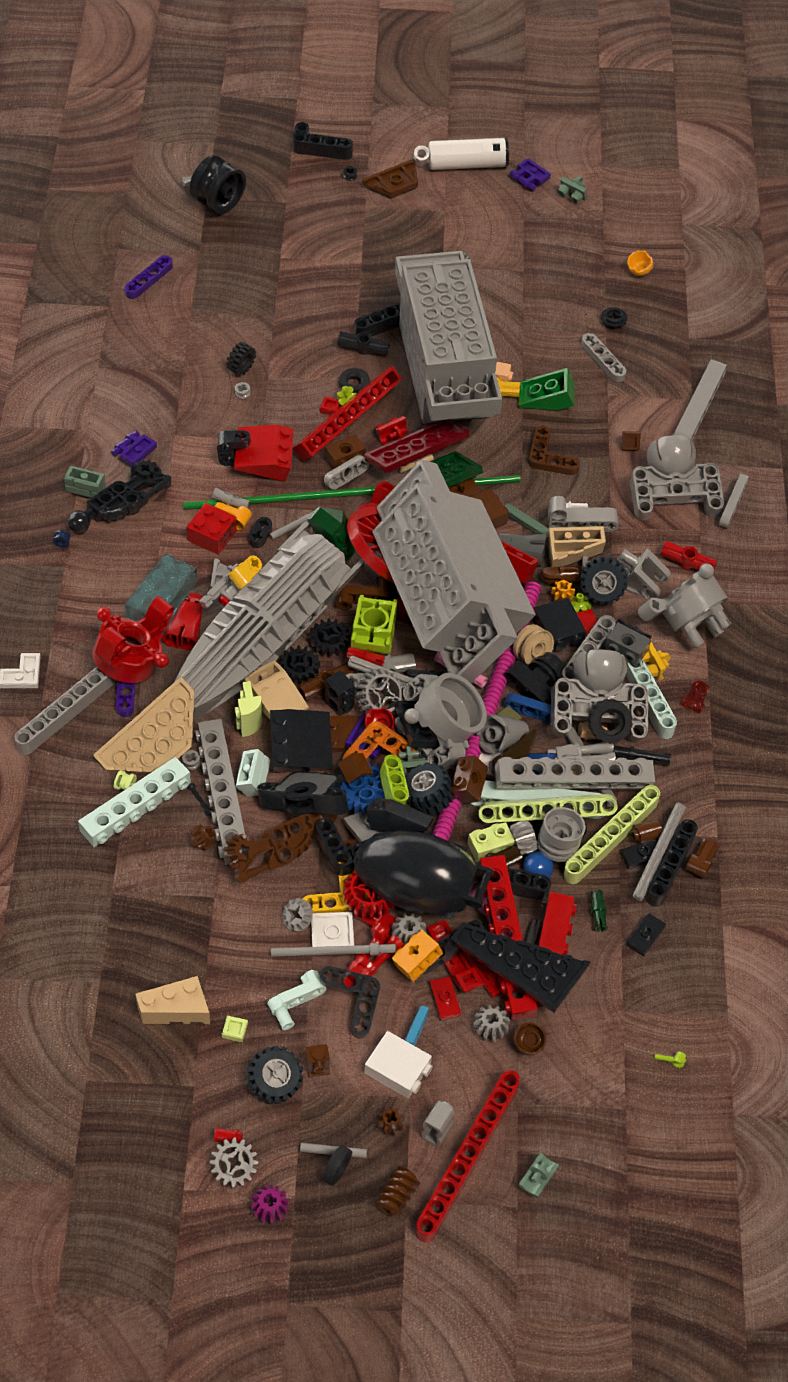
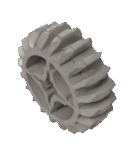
M378 668V670L372 669L370 673L366 672L364 674L365 678L359 679L361 684L356 685V688L360 692H356L355 695L360 696V699L356 703H362L360 710L366 709L365 715L372 708H381L385 701H392L387 710L392 712L393 716L397 715L395 709L396 701H405L402 698V689L405 685L399 684L402 681L401 678L395 679L397 673L390 674V669L384 671L383 668ZM375 679H381L377 687H370ZM378 691H382L381 693H383V696L385 697H380L381 695H379Z

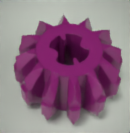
M267 1184L265 1191L259 1187L258 1194H253L252 1196L254 1202L251 1204V1209L255 1210L254 1217H261L262 1223L270 1219L272 1225L274 1224V1218L281 1221L283 1219L282 1214L288 1213L286 1206L289 1205V1199L285 1198V1190L279 1192L278 1185L274 1189H270V1185ZM268 1202H272L273 1206H268Z

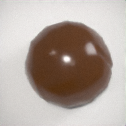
M532 1022L518 1026L514 1034V1044L520 1052L526 1055L540 1053L547 1043L546 1032L540 1025Z

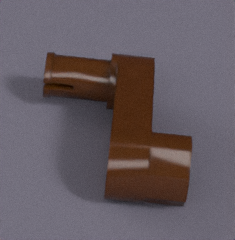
M379 575L378 587L345 586L337 594L336 607L341 610H349L352 608L353 603H358L360 595H364L365 598L389 601L390 581Z

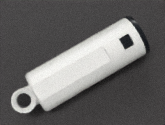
M508 138L430 141L428 148L422 145L415 148L413 159L419 167L429 163L430 170L508 167ZM422 154V155H424L425 157H424V158H420V157H418V155Z

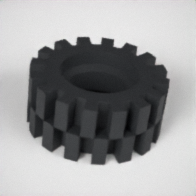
M239 342V344H236V348L233 347V351L229 353L230 357L227 358L228 362H226V365H228L227 368L242 376L249 371V368L252 367L251 364L255 362L256 351L255 348L248 344Z

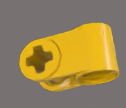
M251 555L244 562L236 566L227 576L239 589H242L261 570L262 562L257 556Z

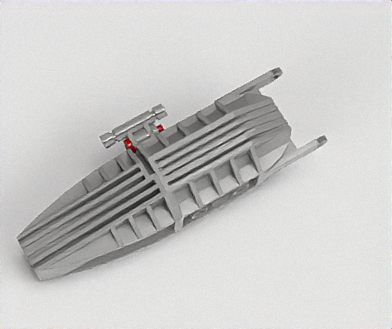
M308 519L278 548L277 554L242 589H239L227 576L239 565L236 563L231 568V571H228L207 592V596L205 595L199 601L203 608L208 609L213 604V600L215 601L218 598L224 608L202 634L176 678L178 680L182 676L195 690L193 721L213 711L240 693L239 690H243V679L252 672L273 660L277 661L280 655H283L284 651L325 611L335 596L367 563L361 558L351 569L345 564L343 552L322 535H310L306 532L311 527Z

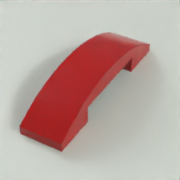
M446 920L427 927L429 936L435 942L452 933ZM441 949L443 954L440 957H442L445 954V949ZM462 952L443 964L453 981L464 993L483 986L484 983L474 967L471 968Z

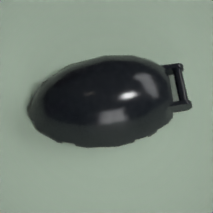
M405 829L376 833L362 844L354 854V869L365 887L371 888L384 901L405 910L422 914L424 912L437 913V915H446L448 912L459 913L466 909V905L477 909L482 908V900L490 878L494 875V871L491 868L475 864L471 856L458 845L436 835ZM481 875L482 878L475 897H471L470 893L476 877Z

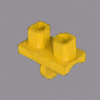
M651 642L649 651L643 660L645 663H649L647 667L653 677H656L658 681L664 679L662 674L669 667L668 662L671 656L669 653H662L661 650L656 651Z

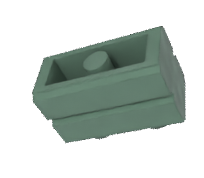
M70 466L64 477L65 489L71 493L92 498L106 488L105 474Z

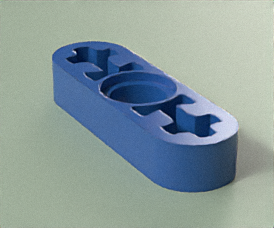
M515 693L507 694L504 701L505 707L510 706L517 713L551 723L550 704Z

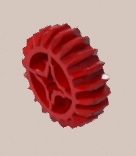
M353 870L352 876L348 875L347 882L343 885L344 902L348 904L350 911L354 910L355 915L362 913L363 919L366 915H370V918L373 919L374 915L377 914L381 917L382 912L388 914L389 908H394V904L381 899L372 889L371 897L369 887L364 886L355 870Z

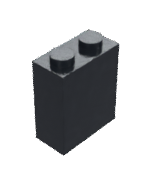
M569 598L534 607L536 615L532 619L535 625L549 631L553 636L554 646L552 652L560 651L570 646H578L585 640L586 630Z

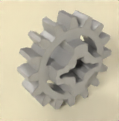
M233 1138L231 1143L225 1139L223 1147L219 1144L216 1145L218 1153H211L215 1160H211L209 1165H213L215 1168L210 1172L211 1174H218L215 1179L216 1181L224 1180V1187L228 1182L231 1183L232 1188H235L237 1182L242 1187L244 1186V1179L250 1182L252 1178L249 1174L257 1172L252 1168L258 1165V1161L253 1160L257 1153H251L249 1150L252 1145L250 1144L245 1147V1140L243 1139L240 1143H237L236 1138ZM235 1148L233 1153H223L227 1149ZM243 1152L248 1158V1163L243 1160ZM238 1154L236 1163L239 1166L236 1165L230 1172L231 1163L228 1160H232ZM219 1162L224 1165L225 1174L221 1171ZM240 1171L242 1173H245L240 1177L232 1178L233 1174Z

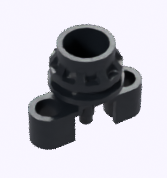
M546 652L543 656H538L531 661L528 667L521 661H516L505 672V676L515 687L521 683L525 687L524 691L526 693L531 692L535 696L534 700L551 705V687L560 679L564 665L555 654Z

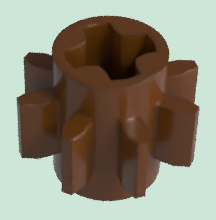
M200 824L191 832V842L198 849L203 847L206 851L216 842L215 831L210 826L203 827Z
M386 1107L384 1114L379 1113L378 1118L381 1121L378 1122V1128H383L384 1135L389 1133L396 1136L398 1129L403 1130L404 1125L401 1122L404 1121V1115L399 1116L398 1108L390 1110Z

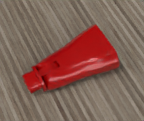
M189 593V596L180 604L173 620L163 634L162 642L166 646L192 651L200 636L203 607L199 603L203 598L201 594Z

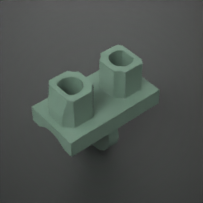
M578 176L576 179L571 178V180L565 177L561 178V186L558 189L560 196L566 197L568 193H571V201L576 204L582 199L586 200L588 198L586 195V184L582 183L583 178L581 176Z
M406 746V752H399V758H406L401 760L405 775L407 774L406 768L413 767L415 769L420 764L428 763L426 758L412 759V757H419V752L411 751L410 746Z
M540 1153L518 1187L522 1188L532 1197L538 1198L559 1168V1164L550 1161Z

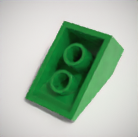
M568 368L520 381V408L561 410L575 406V382Z

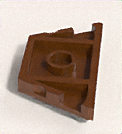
M411 159L363 178L362 184L389 197H394L417 188L418 177L415 160Z
M330 716L332 752H344L346 749L345 742L361 716Z

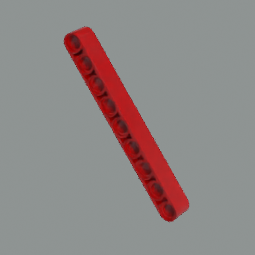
M507 1070L501 1075L419 1217L416 1226V1236L421 1242L429 1243L436 1237L515 1098L520 1084V1076L516 1071ZM506 1081H511V1082H513L515 1085L509 1086V1085L505 1084V1082H506ZM500 1098L504 1100V1103H497L495 1099ZM486 1116H491V1117H493L495 1120H493V1121H487V1120L485 1119V1117H486ZM481 1134L484 1138L477 1139L474 1135ZM471 1152L474 1156L466 1157L464 1153ZM455 1170H460L464 1174L461 1176H457L453 1172ZM449 1188L453 1193L445 1194L442 1190ZM439 1207L443 1211L435 1213L432 1211V1208ZM429 1226L432 1231L424 1232L421 1230V1227Z

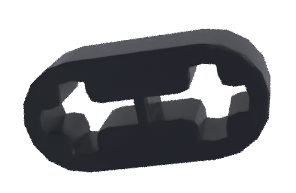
M261 517L253 526L249 534V544L253 548H261L265 545L269 534L272 532V521L270 518Z

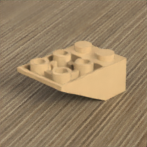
M275 660L258 668L243 679V682L250 681L253 697L261 696L262 712L269 719L270 710L309 709V706L286 671Z

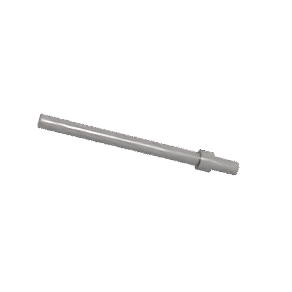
M379 943L355 946L271 948L272 957L369 953L373 956L380 955V953H396V944L380 945Z

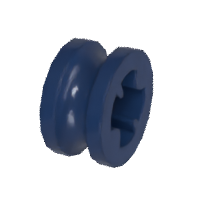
M57 530L54 533L53 543L58 547H67L71 535L65 530Z

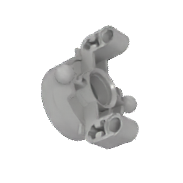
M444 673L439 677L437 675L420 674L403 688L405 700L418 701L414 706L415 709L411 708L405 712V720L410 724L419 721L422 727H429L437 735L440 747L428 755V763H437V765H442L446 770L451 769L458 764L459 757H465V749L469 748L467 739L481 730L486 723V708L480 694L468 680L455 673Z

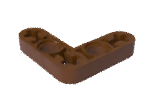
M546 426L537 427L529 456L530 467L566 475L577 474L580 462L576 458L547 453L550 429ZM541 434H544L543 439H540ZM541 445L544 449H537L535 446ZM556 461L558 465H551L550 462Z

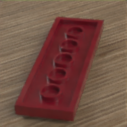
M445 419L364 454V459L383 472L389 473L415 460H420L424 456L433 454L440 449L447 448L449 445L461 442L469 437V430L449 419Z

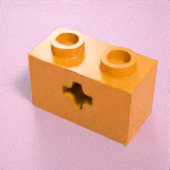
M421 930L418 934H414L403 948L396 951L392 960L395 966L414 982L443 952L439 944Z

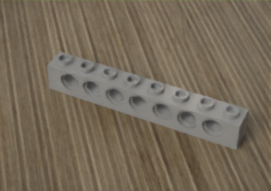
M216 719L198 722L199 730H196L195 734L197 742H201V746L198 749L200 758H204V763H202L203 775L207 774L208 779H205L206 791L211 792V795L208 796L209 806L214 807V812H211L212 822L217 824L218 829H215L216 841L221 843V846H218L219 857L224 858L227 852L222 849L228 847L226 841L231 839L232 835L237 834L239 836L240 834H245L222 720ZM224 858L225 865H229L230 859Z
M503 757L498 759L494 766L496 789H643L655 783L653 760H646L645 758H637L635 760H627L626 758H618L616 760L598 758L597 760H589V758L583 757L577 760H570L567 757L550 759L549 757L531 759L530 757L512 759L511 757ZM513 770H518L521 775L515 774ZM533 770H537L540 775L535 774ZM552 770H556L559 775L554 774ZM571 770H575L578 775L573 774ZM590 770H594L597 775L592 774ZM610 770L614 771L616 775L611 774ZM629 770L633 771L635 775L630 774Z

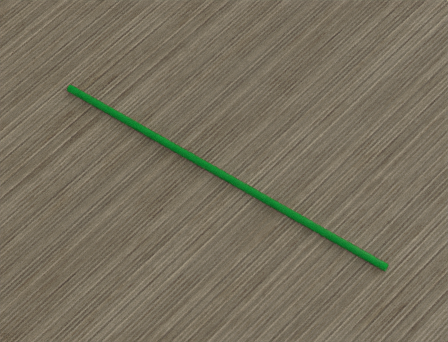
M520 475L476 478L473 480L477 485L520 482ZM376 487L243 497V499L249 500V504L368 495L374 494ZM221 501L183 502L184 510L202 508L205 503L215 507L217 502Z

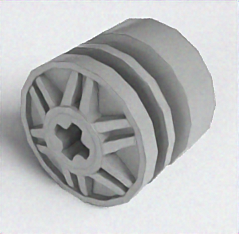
M566 807L554 808L545 815L537 840L538 849L544 856L550 860L565 862L578 851L586 828L581 815Z

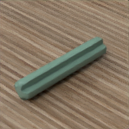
M509 503L505 505L510 517L537 534L548 535L549 528Z

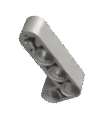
M554 496L549 501V528L604 526V532H612L619 527L617 510L614 508L566 507V500L562 496Z

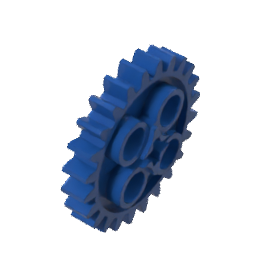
M368 763L373 772L371 775L361 776L352 783H347L345 779L341 784V789L346 791L349 810L354 808V813L362 811V815H365L366 809L373 799H385L380 778L381 767H378V763H375L373 767Z

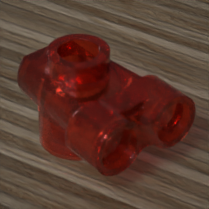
M695 681L692 684L691 691L688 695H684L680 704L685 708L692 709L696 713H701L705 706L703 702L710 688L709 685L703 681Z

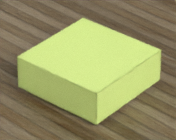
M227 1016L222 1038L243 1042L248 1020Z

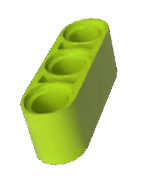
M387 755L380 769L385 799H392L406 805L409 791L402 762L395 755Z

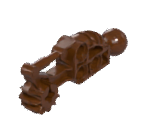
M315 812L298 815L266 829L263 832L262 839L257 842L252 836L246 837V834L232 835L231 839L226 841L228 847H224L222 850L227 852L224 858L230 859L229 865L235 869V881L237 883L246 882L265 870L276 869L301 856L303 851H307L309 845L313 842L311 834L316 829L315 825L318 820L328 818L334 823L337 815ZM290 825L293 827V833L290 831ZM273 832L276 833V840H274L273 838ZM281 851L284 853V859L280 856ZM268 852L264 865L248 870L257 855Z

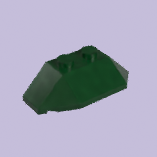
M317 507L308 518L314 533L322 535L343 552L345 564L347 565L356 549L348 535V519L344 511Z

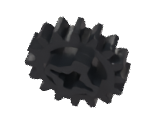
M328 618L327 622L321 619L320 625L315 623L314 628L310 629L309 634L311 647H315L316 652L321 650L322 655H325L327 652L330 656H332L333 652L339 655L340 650L345 651L346 646H349L350 633L349 628L344 627V622L338 624V619L331 622L330 618Z
M298 645L297 649L290 647V652L285 650L284 656L280 655L279 665L286 671L293 683L295 680H298V683L301 684L302 680L306 682L309 678H315V674H319L320 661L318 660V654L314 655L313 649L307 651V646L301 649L300 645Z

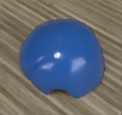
M540 851L532 852L524 858L523 871L542 874L551 878L553 874V861L544 856Z

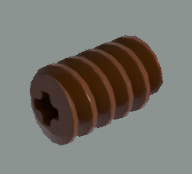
M403 1166L397 1167L398 1170L393 1173V1178H390L388 1185L384 1187V1193H381L379 1200L374 1203L381 1213L390 1217L394 1214L398 1216L402 1214L398 1207L406 1208L407 1206L402 1200L410 1201L411 1197L407 1192L415 1193L416 1190L412 1184L415 1186L420 1185V1181L416 1176Z

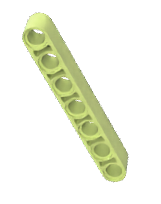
M654 785L644 787L566 862L563 875L564 880L569 884L580 882L631 833L633 825L641 823L657 807L660 790Z
M609 794L489 801L480 805L479 818L485 823L543 820L547 814L542 810L545 804L552 805L554 809L562 807L565 803H571L573 805L572 810L580 814L581 817L608 816L616 812L617 802ZM607 800L613 802V806L610 809L602 807L603 803ZM585 802L593 803L591 810H584L582 805ZM526 805L532 806V813H523V807ZM511 807L513 813L511 815H504L502 813L503 808ZM485 808H490L493 810V814L486 817L482 814V811Z

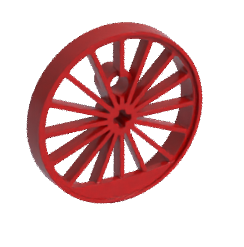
M363 504L348 518L347 530L349 538L361 558L376 573L394 583L387 564L383 562L384 557L372 532L382 521L376 508L379 504ZM367 543H372L376 545L368 546ZM374 551H379L382 556L379 558Z

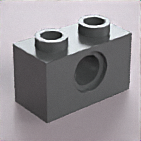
M617 623L607 636L605 649L623 654L627 662L638 666L649 651L651 639Z

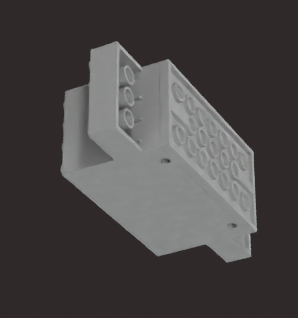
M463 251L396 257L395 274L401 295L399 327L422 423L440 422L445 419L454 421L491 417L494 414H501L502 396L495 373L497 356L470 259H464Z
M421 459L376 507L382 521L372 532L422 647L439 651L449 673L458 674L472 683L518 639L516 634L536 614L482 500L450 492L438 465Z

